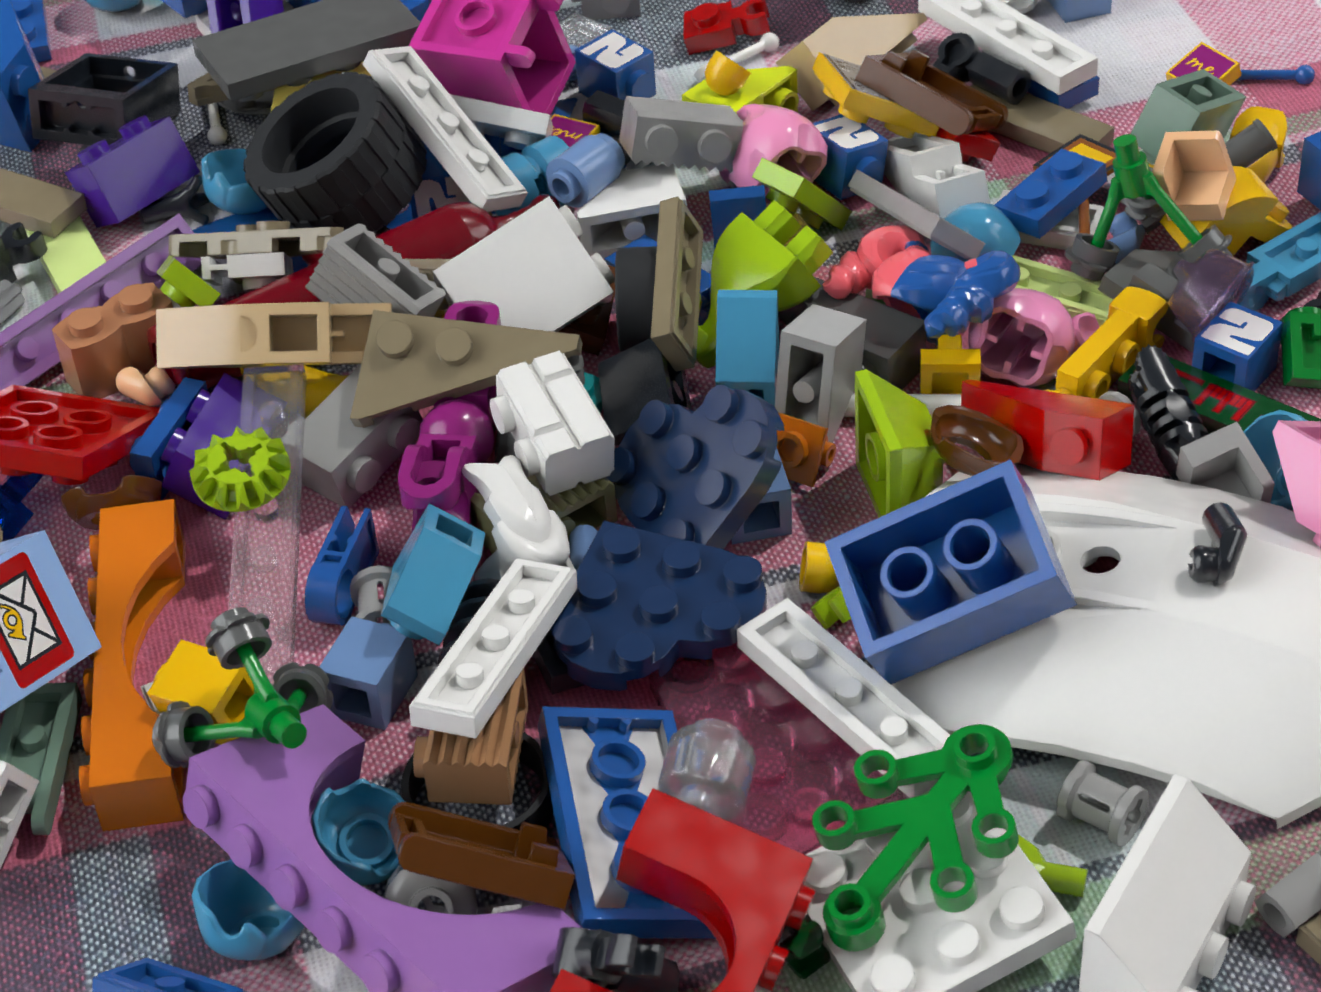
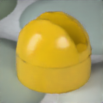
M716 50L707 64L705 79L707 85L715 93L730 95L743 87L751 72Z
M806 541L800 564V591L820 594L830 592L840 586L825 543Z

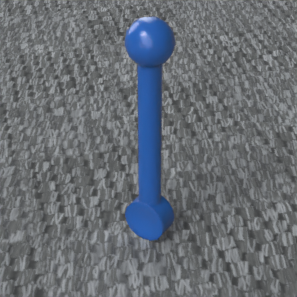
M1301 65L1296 70H1241L1242 76L1237 80H1296L1299 84L1307 85L1313 82L1315 71L1310 65Z

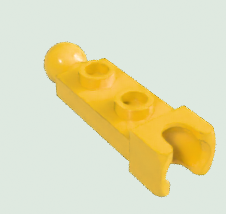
M1127 286L1109 304L1108 319L1057 369L1055 390L1047 389L1044 391L1096 399L1101 397L1135 362L1137 353L1141 351L1142 347L1146 348L1148 344L1150 346L1156 345L1158 348L1162 347L1165 337L1153 333L1160 319L1166 314L1169 303L1164 298L1148 290Z

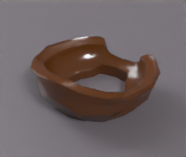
M946 405L936 408L933 412L931 421L932 443L940 457L950 467L961 473L974 476L1010 459L1014 465L1020 462L1024 451L1023 439L1008 426L984 413L964 406ZM955 443L967 446L975 450L981 456H983V458H980L976 455L969 453L968 451L964 450Z
M127 475L122 478L116 490L107 493L90 495L85 492L84 488L73 487L61 496V504L67 515L77 524L87 529L99 530L100 508L160 501L162 482L150 477Z

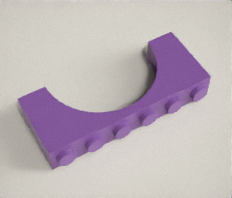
M324 704L300 713L301 723L307 729V737L303 744L297 748L289 749L282 744H273L264 737L260 739L239 737L189 757L186 791L183 795V812L187 815L190 822L208 834L229 854L237 867L245 869L273 896L275 902L282 909L289 911L315 935L326 951L334 953L364 982L370 992H550L556 980L551 975L559 931L563 927L582 928L560 908L535 903L516 910L481 915H457L421 910L399 904L367 890L350 879L329 860L313 834L310 823L311 816L321 793L325 789L330 787L334 791L360 779L365 740Z

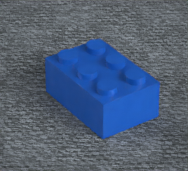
M1011 459L824 542L864 657L890 684H894L1077 605L1032 491Z

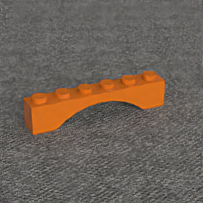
M169 499L100 508L99 534L90 535L89 537L90 557L93 569L97 572V577L88 578L87 592L91 613L96 615L95 621L90 623L102 647L89 655L90 660H94V667L85 668L83 671L85 698L88 706L92 707V715L82 716L81 718L83 747L86 755L90 756V765L79 767V787L84 806H95L102 832L184 821V768L181 765L179 768L168 766L156 751L152 741V731L159 715L148 706L136 691L133 682L137 656L148 629L165 605L185 586V540L175 500Z

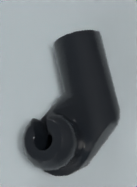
M1219 502L1208 506L1202 516V523L1212 539L1211 547L1204 545L1195 546L1189 553L1193 559V564L1188 563L1189 576L1195 582L1204 583L1212 581L1213 586L1222 585L1233 578L1247 539V532L1233 508L1226 503Z

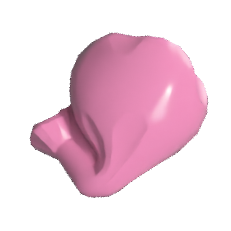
M744 105L736 112L738 117L743 120V131L732 162L733 172L730 173L725 168L719 174L722 180L727 183L732 181L737 188L763 185L752 178L763 157L804 177L812 183L827 164L828 146L813 123L795 111L774 105ZM764 186V187H765V197H766V195H767V193H768V191H769L770 189L767 188L766 186Z
M1014 288L1012 291L994 299L993 313L990 319L983 323L970 322L968 346L969 349H980L982 372L991 378L1007 379L1018 387L1029 388L1047 384L1057 377V369L1100 326L1094 314L1087 312L1071 318L1069 312L1058 299L1044 292Z

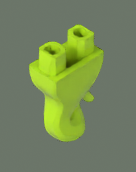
M775 200L754 221L741 212L726 227L716 244L711 267L710 311L705 323L702 326H699L698 323L696 361L703 367L709 369L716 366L718 290H777L779 312L802 303L821 287L813 274L833 254V251L807 225L786 246H783L802 226L786 208ZM701 294L699 301V313L702 305Z

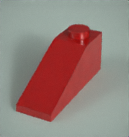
M969 379L962 381L961 406L984 413L1013 429L1022 437L1024 451L1020 463L1041 471L1101 480L1131 465L1134 404Z

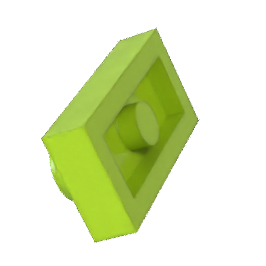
M763 157L752 175V178L770 189L766 195L767 200L771 202L777 201L787 211L791 212L790 214L817 230H819L822 222L843 230L852 213L851 210L804 177Z
M170 255L156 272L166 280L160 287V290L181 307H194L195 304L198 306H212L221 295Z

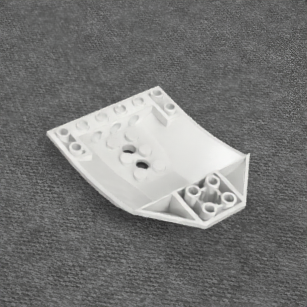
M1015 464L1032 491L1077 605L891 685L950 735L965 726L984 724L1002 731L1008 737L1011 747L1085 760L1130 771L1167 783L1170 782L1174 773L1189 778L1200 793L1275 819L1277 829L1321 807V548L1312 540L1316 533L1298 523L1294 512L1282 506L1216 488L1119 471L1101 480L1041 471L1028 465ZM959 471L926 496L972 476ZM1221 502L1233 508L1247 532V539L1233 578L1218 586H1213L1212 581L1197 583L1189 576L1188 563L1193 564V559L1189 553L1198 545L1211 547L1212 539L1202 523V516L1208 506ZM1101 556L1113 557L1119 561V564L1114 569L1105 573H1090L1083 569L1093 564Z

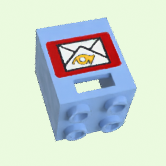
M45 530L0 542L1 713L102 647Z

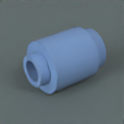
M606 134L587 135L581 138L548 164L546 178L552 195L558 201L570 207L579 208L584 206L589 200L619 178L625 164L624 153L620 145Z

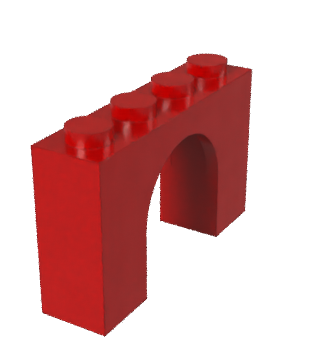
M652 788L623 846L616 880L691 913L708 927L722 949L726 964V977L712 992H757L759 987L772 992L789 954V950L778 946V943L786 926L798 931L801 929L816 893V890L804 885L813 858ZM562 968L550 992H613Z

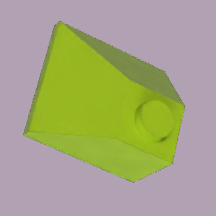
M865 369L855 371V459L859 473L879 518L926 497V495L943 483V463L946 462L940 457L933 446L931 438L932 417L926 404Z

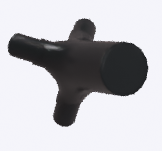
M194 175L188 186L180 192L155 200L141 209L144 224L170 219L180 213L184 218L193 219L202 225H206L209 222V217L196 209L211 202L205 192L197 193L202 185V176Z

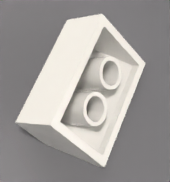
M1174 773L1085 927L1079 992H1200L1196 988L1202 977L1205 976L1213 980L1222 966L1229 944V938L1224 935L1230 924L1241 927L1246 921L1256 894V886L1247 883L1251 851L1189 778Z

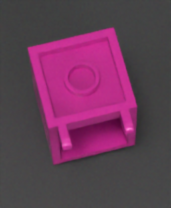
M432 0L409 44L449 94L550 114V116L576 64L554 12L560 9L563 0Z

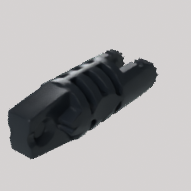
M1148 344L1146 348L1142 347L1141 351L1137 353L1134 363L1136 369L1128 378V390L1132 392L1131 396L1135 403V408L1140 414L1142 425L1148 433L1151 444L1155 447L1159 460L1172 479L1180 481L1176 475L1180 447L1209 433L1204 427L1192 399L1189 397L1187 388L1181 382L1173 364L1170 363V358L1166 356L1167 353H1164L1162 348H1158L1156 345L1150 346Z

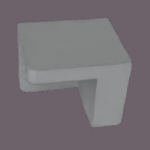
M1238 422L1180 447L1176 475L1181 482L1216 488L1267 503L1271 502L1275 486L1274 480Z

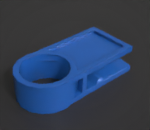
M341 506L307 577L305 610L311 622L343 626L350 619L355 607L350 594L352 578L359 571L372 567L380 552L370 508L364 509L355 528L348 507Z

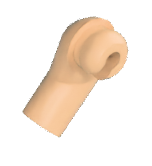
M157 366L151 368L147 374L136 368L126 367L117 374L115 379L116 386L122 395L150 407L162 404L163 401L161 399L172 394L176 387L164 369H158Z

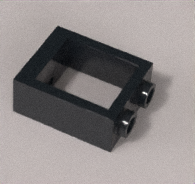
M85 53L28 88L32 137L34 139L93 145L99 141L106 140L108 145H111L122 138L118 129L141 116L147 115L149 121L152 122L169 116L173 118L181 112L178 63ZM128 66L134 69L135 76H131L127 72Z

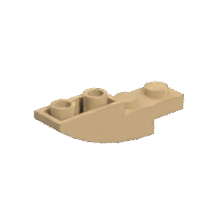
M294 302L156 309L157 368L277 367L283 365L362 364L373 310L392 312V304Z

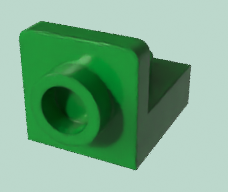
M1317 307L1292 309L1279 320L1283 322L1280 340L1282 346L1283 385L1321 389V309Z

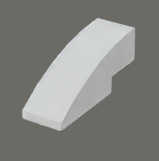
M915 132L911 139L902 136L888 139L884 175L900 194L943 219L963 205L979 202L990 204L985 170L963 164L958 142L932 135L929 137Z

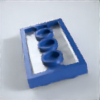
M542 706L537 728L560 848L575 874L569 894L574 921L582 928L591 930L603 929L614 934H631L638 938L716 939L708 927L691 913L616 880L623 846L652 788L696 807L673 710Z

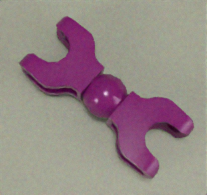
M477 300L454 303L448 308L444 319L501 325L499 307L487 301ZM496 385L457 398L444 397L439 399L420 424L417 445L410 444L405 448L398 473V485L402 506L407 510L413 509L411 533L429 503L474 526L470 499L474 493L479 494L480 492L464 477L462 468L465 464L486 463L494 450L497 427L492 417L490 399L497 397Z

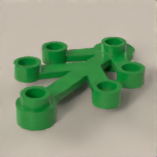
M984 724L965 726L952 733L940 750L896 760L892 754L885 750L867 751L856 760L854 773L860 791L869 798L881 799L888 797L900 786L932 780L938 781L926 795L859 810H853L846 802L833 800L823 803L815 810L812 824L818 842L829 850H843L851 846L856 840L897 831L856 884L848 883L837 887L826 900L823 906V919L829 937L837 947L852 952L862 951L872 947L881 939L885 931L886 921L880 903L928 842L935 867L930 876V886L937 906L946 912L957 913L967 910L974 904L978 895L977 885L972 869L963 862L952 812L964 796L971 792L977 811L971 826L977 850L985 857L998 859L1010 855L1016 849L1019 836L1015 819L1010 812L1004 809L999 785L1005 780L1013 762L1010 741L1002 731ZM981 752H983L982 754L977 755V756H970V755L975 754V753H981ZM876 770L887 771L885 775L879 778L867 777ZM832 822H846L844 826L837 830L826 829ZM994 828L1006 830L1003 835L996 838L984 836L986 832ZM959 881L965 883L960 890L955 892L943 890L944 886L950 882ZM852 908H861L858 912L851 915L842 914Z

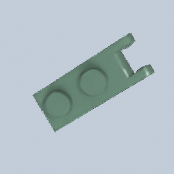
M77 682L46 683L5 710L0 729V760L8 762L39 780L25 813L31 814V830L33 835H49L52 830L83 700Z

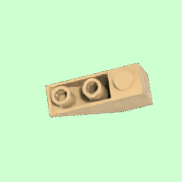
M924 13L832 17L775 63L778 67L790 66L797 69L798 93L812 111L829 99L836 107L839 103L822 92L824 85L812 69L819 52L861 66L865 56L886 54L889 51L894 53L904 52L917 41L912 32L928 20Z

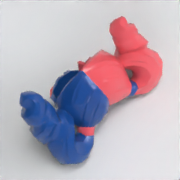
M889 225L871 230L861 238L857 251H847L840 258L839 264L831 267L828 272L829 279L822 286L823 290L838 300L846 298L850 293L857 294L865 288L872 290L873 298L883 299L887 306L924 320L926 340L938 346V338L941 335H949L950 337L956 335L963 336L969 322L983 323L990 319L993 313L994 299L1012 291L1020 279L1021 272L1020 266L1015 259L1002 250L991 251L976 259L963 262L951 256L932 255L925 246L923 236L919 232L907 226Z

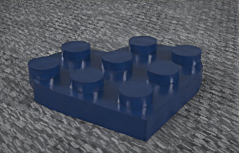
M724 385L714 386L705 396L703 404L695 412L679 404H667L660 400H652L643 407L639 418L629 427L619 447L614 449V470L606 478L614 484L616 500L623 513L635 528L724 549L766 495L780 471L782 462L774 459L778 443L776 430L784 431V423L775 406L761 397L746 390L731 389Z
M603 521L576 571L577 590L551 627L552 643L556 655L567 665L568 675L573 680L593 689L624 691L627 690V681L645 678L656 670L660 678L667 674L679 657L701 660L713 658L712 649L729 647L737 642L736 629L767 610V591L762 579V566L758 560L750 556H739L721 548Z

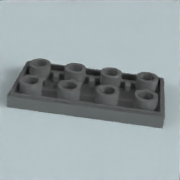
M322 0L192 39L195 56L230 101L247 102L260 98L265 91L284 85L301 86L307 84L312 80L313 76L332 70L349 71L355 69L360 65L361 61L365 60L369 50L409 46L420 21L400 0Z

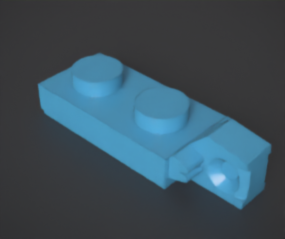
M1321 212L1248 252L1246 263L1239 268L1238 274L1231 277L1230 299L1227 300V304L1231 301L1256 311L1263 308L1269 297L1275 301L1283 300L1285 296L1289 297L1321 278Z

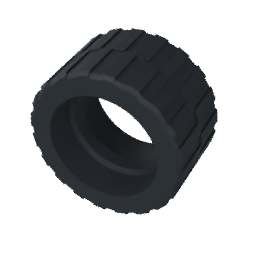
M345 72L344 74H331L323 79L308 83L302 89L289 95L278 107L276 106L255 131L254 137L247 147V156L243 162L245 179L249 186L279 221L290 222V229L344 227L345 231L359 223L366 225L367 231H372L376 234L379 229L393 221L402 209H405L412 200L415 191H418L423 180L422 175L426 171L427 151L420 137L377 81H374L371 76L366 74Z

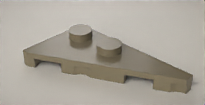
M257 221L256 225H236V231L173 234L169 235V255L179 258L210 256L213 259H227V255L284 252L290 258L322 254L327 247V242L335 235L343 232L344 227L290 229V222Z
M373 310L350 420L355 427L365 428L374 425L373 418L410 406L413 411L433 406L439 399L444 397L457 398L496 385V375H498L500 369L525 361L529 365L532 364L534 358L559 350L562 354L564 353L566 358L573 355H581L583 343L580 335Z

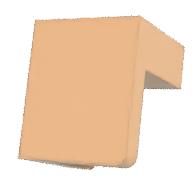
M1219 131L1165 132L1152 170L1157 181L1189 221L1223 220L1230 194L1236 182V176L1222 133Z

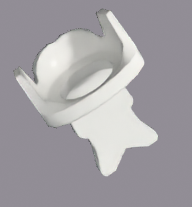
M513 455L504 456L499 464L469 463L464 465L462 468L464 477L479 490L485 500L483 509L494 525L491 532L497 546V550L486 559L475 573V581L485 578L501 580L517 558L575 569L569 558L570 548L566 526L555 511L548 509L539 489L533 486L525 476L521 462L517 457Z

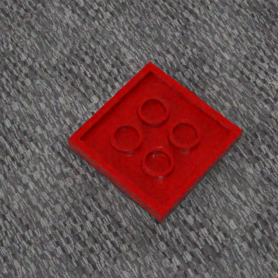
M19 385L6 387L0 390V474L23 476L38 473L52 476V481L61 485L86 483L92 475L104 468L117 465L118 460L130 454L134 441L144 434L159 413L160 408Z

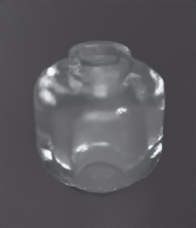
M702 719L694 724L683 726L670 738L658 781V790L729 821L744 809L756 765L754 750L742 733L728 722L718 719Z

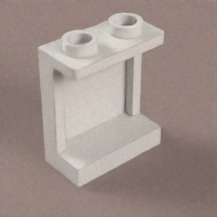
M550 196L433 271L434 282H436L438 288L445 289L446 295L444 298L450 306L463 301L478 300L491 302L499 307L502 326L552 332L560 331L596 306L600 305L602 307L609 303L614 293L610 285L615 282V277L601 255L596 252L590 256L579 241L578 237L584 233L571 210L566 205L558 209Z

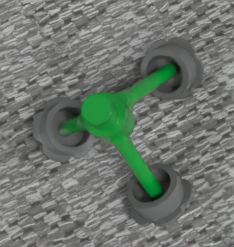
M1125 134L1117 137L1113 141L1116 158L1112 162L1115 177L1111 179L1108 198L1094 235L1078 233L1073 245L1065 250V257L1072 262L1071 271L1081 277L1100 281L1105 272H1108L1116 265L1115 261L1120 249L1106 238L1121 201L1126 206V214L1138 221H1144L1147 217L1158 219L1167 214L1190 241L1179 252V256L1189 266L1186 272L1192 274L1200 270L1205 277L1214 273L1232 257V253L1227 249L1231 244L1232 236L1230 234L1224 236L1215 224L1200 233L1157 181L1152 173L1153 168L1149 167L1146 154L1139 151L1136 136Z
M244 607L227 610L212 621L210 625L212 631L207 635L205 645L208 653L211 656L217 657L223 668L238 669L245 667L254 685V694L249 698L245 706V717L240 722L214 724L212 717L204 708L199 706L191 707L184 701H175L168 705L167 712L159 714L152 731L153 745L164 763L172 768H179L180 765L183 768H188L189 757L214 748L215 740L239 737L260 739L264 737L270 743L282 744L289 749L297 748L303 744L307 737V729L301 723L300 713L322 704L329 710L332 706L333 693L331 690H328V675L315 664L308 663L305 666H300L296 662H291L281 666L274 673V684L272 685L259 661L272 646V640L267 632L270 626L268 617L265 614L255 615Z

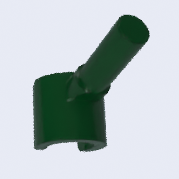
M804 920L799 931L787 926L791 935L779 944L780 947L789 950L786 963L801 979L808 978L831 960L830 952L823 945V930L817 922L812 920L808 923Z

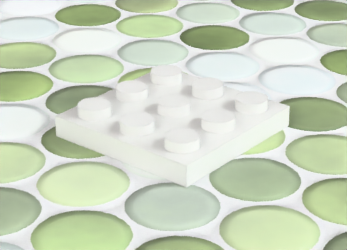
M929 789V790H927V791L921 793V794L918 795V796L928 794V792H929L931 789ZM971 792L964 796L952 813L963 862L972 869L978 890L976 901L967 910L957 913L946 912L937 906L930 886V876L935 867L928 842L880 903L886 921L885 931L881 939L866 950L846 951L837 947L831 941L823 919V906L834 889L844 884H856L897 831L856 840L851 846L843 850L834 851L821 846L806 854V856L813 858L804 885L816 890L806 919L808 922L811 920L815 921L821 926L824 933L823 945L830 952L831 959L852 992H978L1077 938L1074 921L1019 845L1010 855L998 859L985 857L977 850L971 829L972 821L977 815ZM994 828L986 832L984 836L996 838L1003 835L1006 830ZM959 881L950 882L944 886L943 890L955 892L960 890L965 883ZM852 908L842 914L851 915L858 912L861 908Z

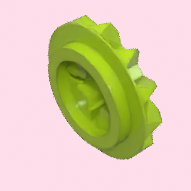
M236 425L232 436L221 438L212 434L210 446L207 449L195 450V465L189 470L197 496L205 504L221 511L244 512L269 503L281 493L289 480L291 463L281 438H269L262 427L252 433H244ZM238 459L242 464L249 463L252 477H249L246 472H241L237 468L230 469L229 461Z

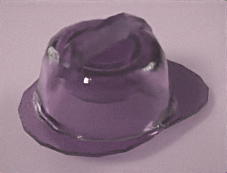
M1212 248L1203 253L1193 263L1180 259L1174 267L1173 271L1179 281L1169 298L1168 305L1171 311L1191 332L1193 345L1195 337L1230 301L1240 305L1253 281V264L1255 262L1246 263L1219 249Z

